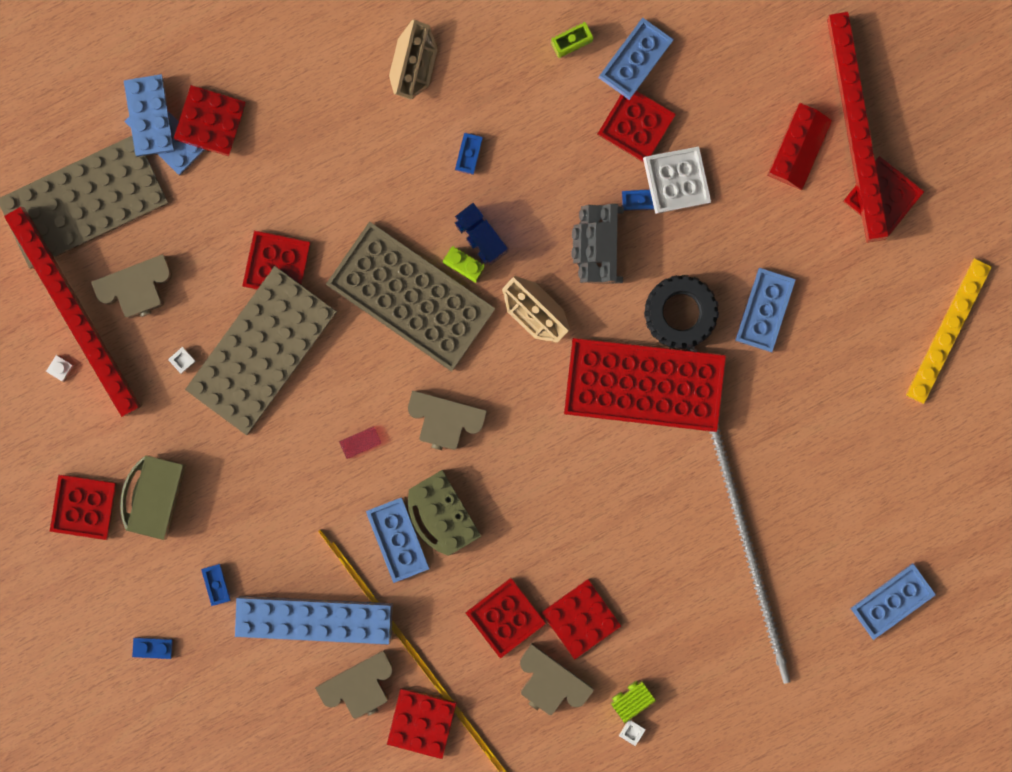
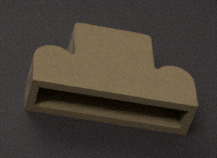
M162 254L91 283L100 302L113 304L118 299L125 317L133 318L138 315L145 317L151 314V310L163 306L156 282L160 284L169 282L172 277V271L166 256Z
M412 391L408 405V412L411 417L416 419L425 417L419 439L423 442L431 443V448L442 450L443 447L453 450L457 449L463 427L471 434L478 433L483 427L487 412L486 410Z
M532 643L520 659L521 669L526 673L533 672L521 689V694L530 701L528 704L536 710L540 708L547 714L552 715L565 697H567V701L571 706L580 707L594 691L590 685Z
M385 650L319 684L315 689L325 706L336 707L341 699H343L354 719L366 713L369 716L377 712V707L388 700V696L378 679L385 680L389 678L393 672V666Z

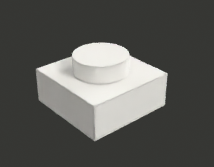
M181 347L168 359L180 374L184 373L196 362L184 347Z
M56 355L46 372L64 382L74 365Z
M629 720L619 736L636 746L645 732V728Z

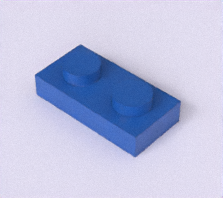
M464 133L455 171L474 175L483 137Z
M650 190L622 191V207H624V211L654 210Z
M221 564L201 569L211 606L231 601Z
M134 637L132 657L172 659L173 639Z

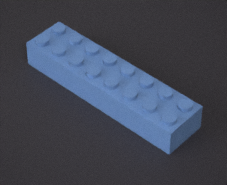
M239 596L236 598L235 637L390 644L393 603Z

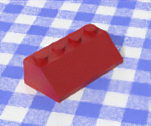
M799 103L796 106L767 176L802 191L832 120L818 110Z

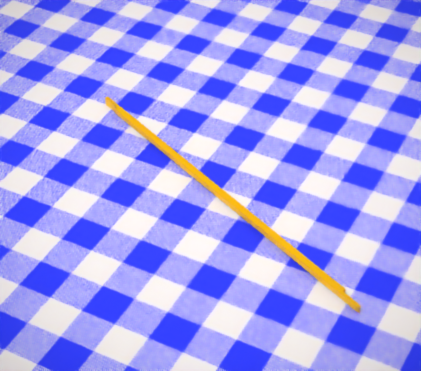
M320 529L318 531L368 599L371 602L379 603L334 542L330 543ZM392 620V631L441 696L446 700L453 701ZM456 705L454 713L499 772L501 770L507 772Z

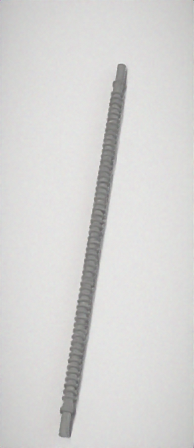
M695 347L687 348L688 351L697 352ZM717 428V432H709V434H712L713 437L711 439L714 440L712 444L716 446L714 450H717L715 455L719 457L717 461H720L719 466L722 467L720 471L723 472L722 477L725 478L723 482H726L725 488H728L726 493H729L728 498L731 499L729 503L732 504L731 509H734L732 514H735L734 520H737L736 525L739 526L737 530H740L739 536L742 537L740 541H743L742 547H745L743 552H746L745 557L748 558L746 562L749 563L748 568H751L749 573H752L751 579H754L753 584L756 585L754 589H757L756 595L759 596L757 600H760L759 606H762L760 611H763L762 616L765 617L763 621L766 622L765 627H768L766 632L770 634L768 638H771L770 643L773 644L771 648L774 649L773 654L776 655V664L779 666L783 683H789L791 680L786 666L787 660L783 655L784 649H781L782 644L779 643L781 638H778L779 633L776 632L778 628L775 627L776 622L773 621L775 617H772L773 611H770L772 607L769 606L770 601L767 600L769 596L765 594L767 590H764L765 584H762L764 579H761L762 574L759 573L761 569L758 568L759 563L756 562L758 558H755L756 552H753L755 548L752 547L751 544L753 542L750 541L752 537L748 535L750 531H747L748 526L745 525L747 520H744L745 515L742 514L744 510L741 509L742 504L739 503L741 499H738L739 493H736L738 489L735 488L736 483L733 482L735 478L731 476L733 472H730L731 467L728 466L730 462L727 461L728 456L725 455L727 451H724L725 445H722L724 440H721L722 435L719 434L721 430Z

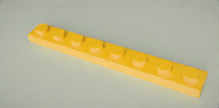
M975 258L972 260L906 396L922 404L925 403L992 268L991 266Z

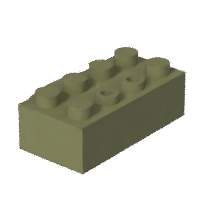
M145 455L136 463L125 480L121 494V516L126 531L161 540L168 538L186 468L185 464L150 455ZM140 470L141 475L135 484L132 494L131 513H128L126 507L128 489L134 475Z
M443 470L409 489L408 508L412 523L421 538L432 548L449 556L481 537L480 532ZM414 505L418 506L421 519L427 530L438 540L437 544H433L419 528L413 512Z

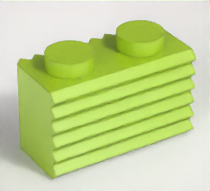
M586 22L579 24V26L576 25V28L573 27L569 31L566 30L565 33L562 32L559 36L552 37L551 45L558 58L593 42V36Z
M454 246L450 248L443 260L445 265L475 283L485 269L484 264L481 265V262L474 261V258L471 259V256L468 257L464 252L461 253V250L458 251V248Z
M637 680L628 686L629 690L625 693L619 692L612 697L611 705L624 723L656 701L642 680L639 683Z

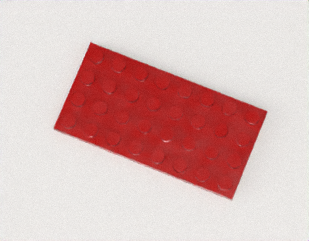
M572 338L564 414L717 432L726 355Z

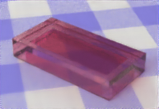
M374 426L339 441L346 459L382 444Z

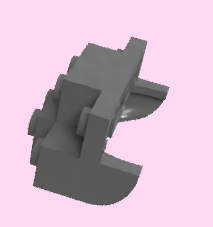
M618 204L581 206L579 212L580 223L574 225L572 229L573 248L571 251L573 263L579 266L578 276L580 283H623V277L617 276V214H623L624 207H620ZM596 263H602L601 268Z

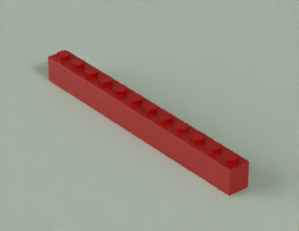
M849 13L830 14L827 23L866 243L883 241L887 239L888 232Z
M19 207L5 215L4 218L120 416L124 417L140 408L141 405L26 209Z

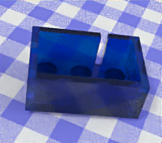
M472 203L455 216L456 222L454 223L461 234L465 232L468 236L466 241L471 248L474 249L476 247L479 253L477 254L484 264L488 263L491 266L508 253V248L488 221L483 219L484 216L476 205Z

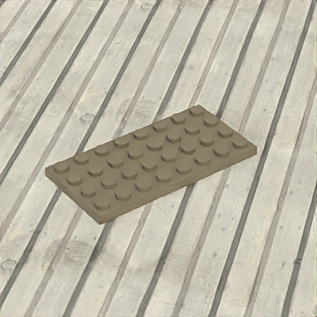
M132 136L0 197V207L4 216L19 207L26 209L54 258L169 204L147 156L136 157ZM15 237L28 267L30 269L33 268L30 260L28 259L23 248L21 247L20 243Z
M370 221L326 283L334 291L451 372L495 310L490 304Z
M274 266L185 390L245 435H248L337 311L278 267Z

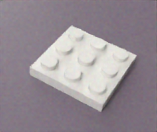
M699 147L643 158L655 214L711 203Z

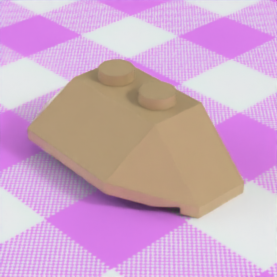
M412 20L398 38L389 74L395 95L412 100L416 95L429 87L437 54V46L430 25Z
M514 276L502 289L507 312L535 339L558 343L570 330L563 308L536 282Z

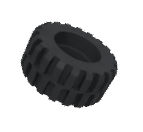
M689 275L671 276L657 284L648 295L644 312L646 326L649 328L651 335L663 345L680 349L694 347L707 339L712 334L713 329H715L717 318H719L718 301L714 297L713 290L711 291L705 282H701L699 278L689 277ZM677 294H685L692 297L699 307L697 322L686 330L672 328L668 325L663 315L665 303L670 297Z

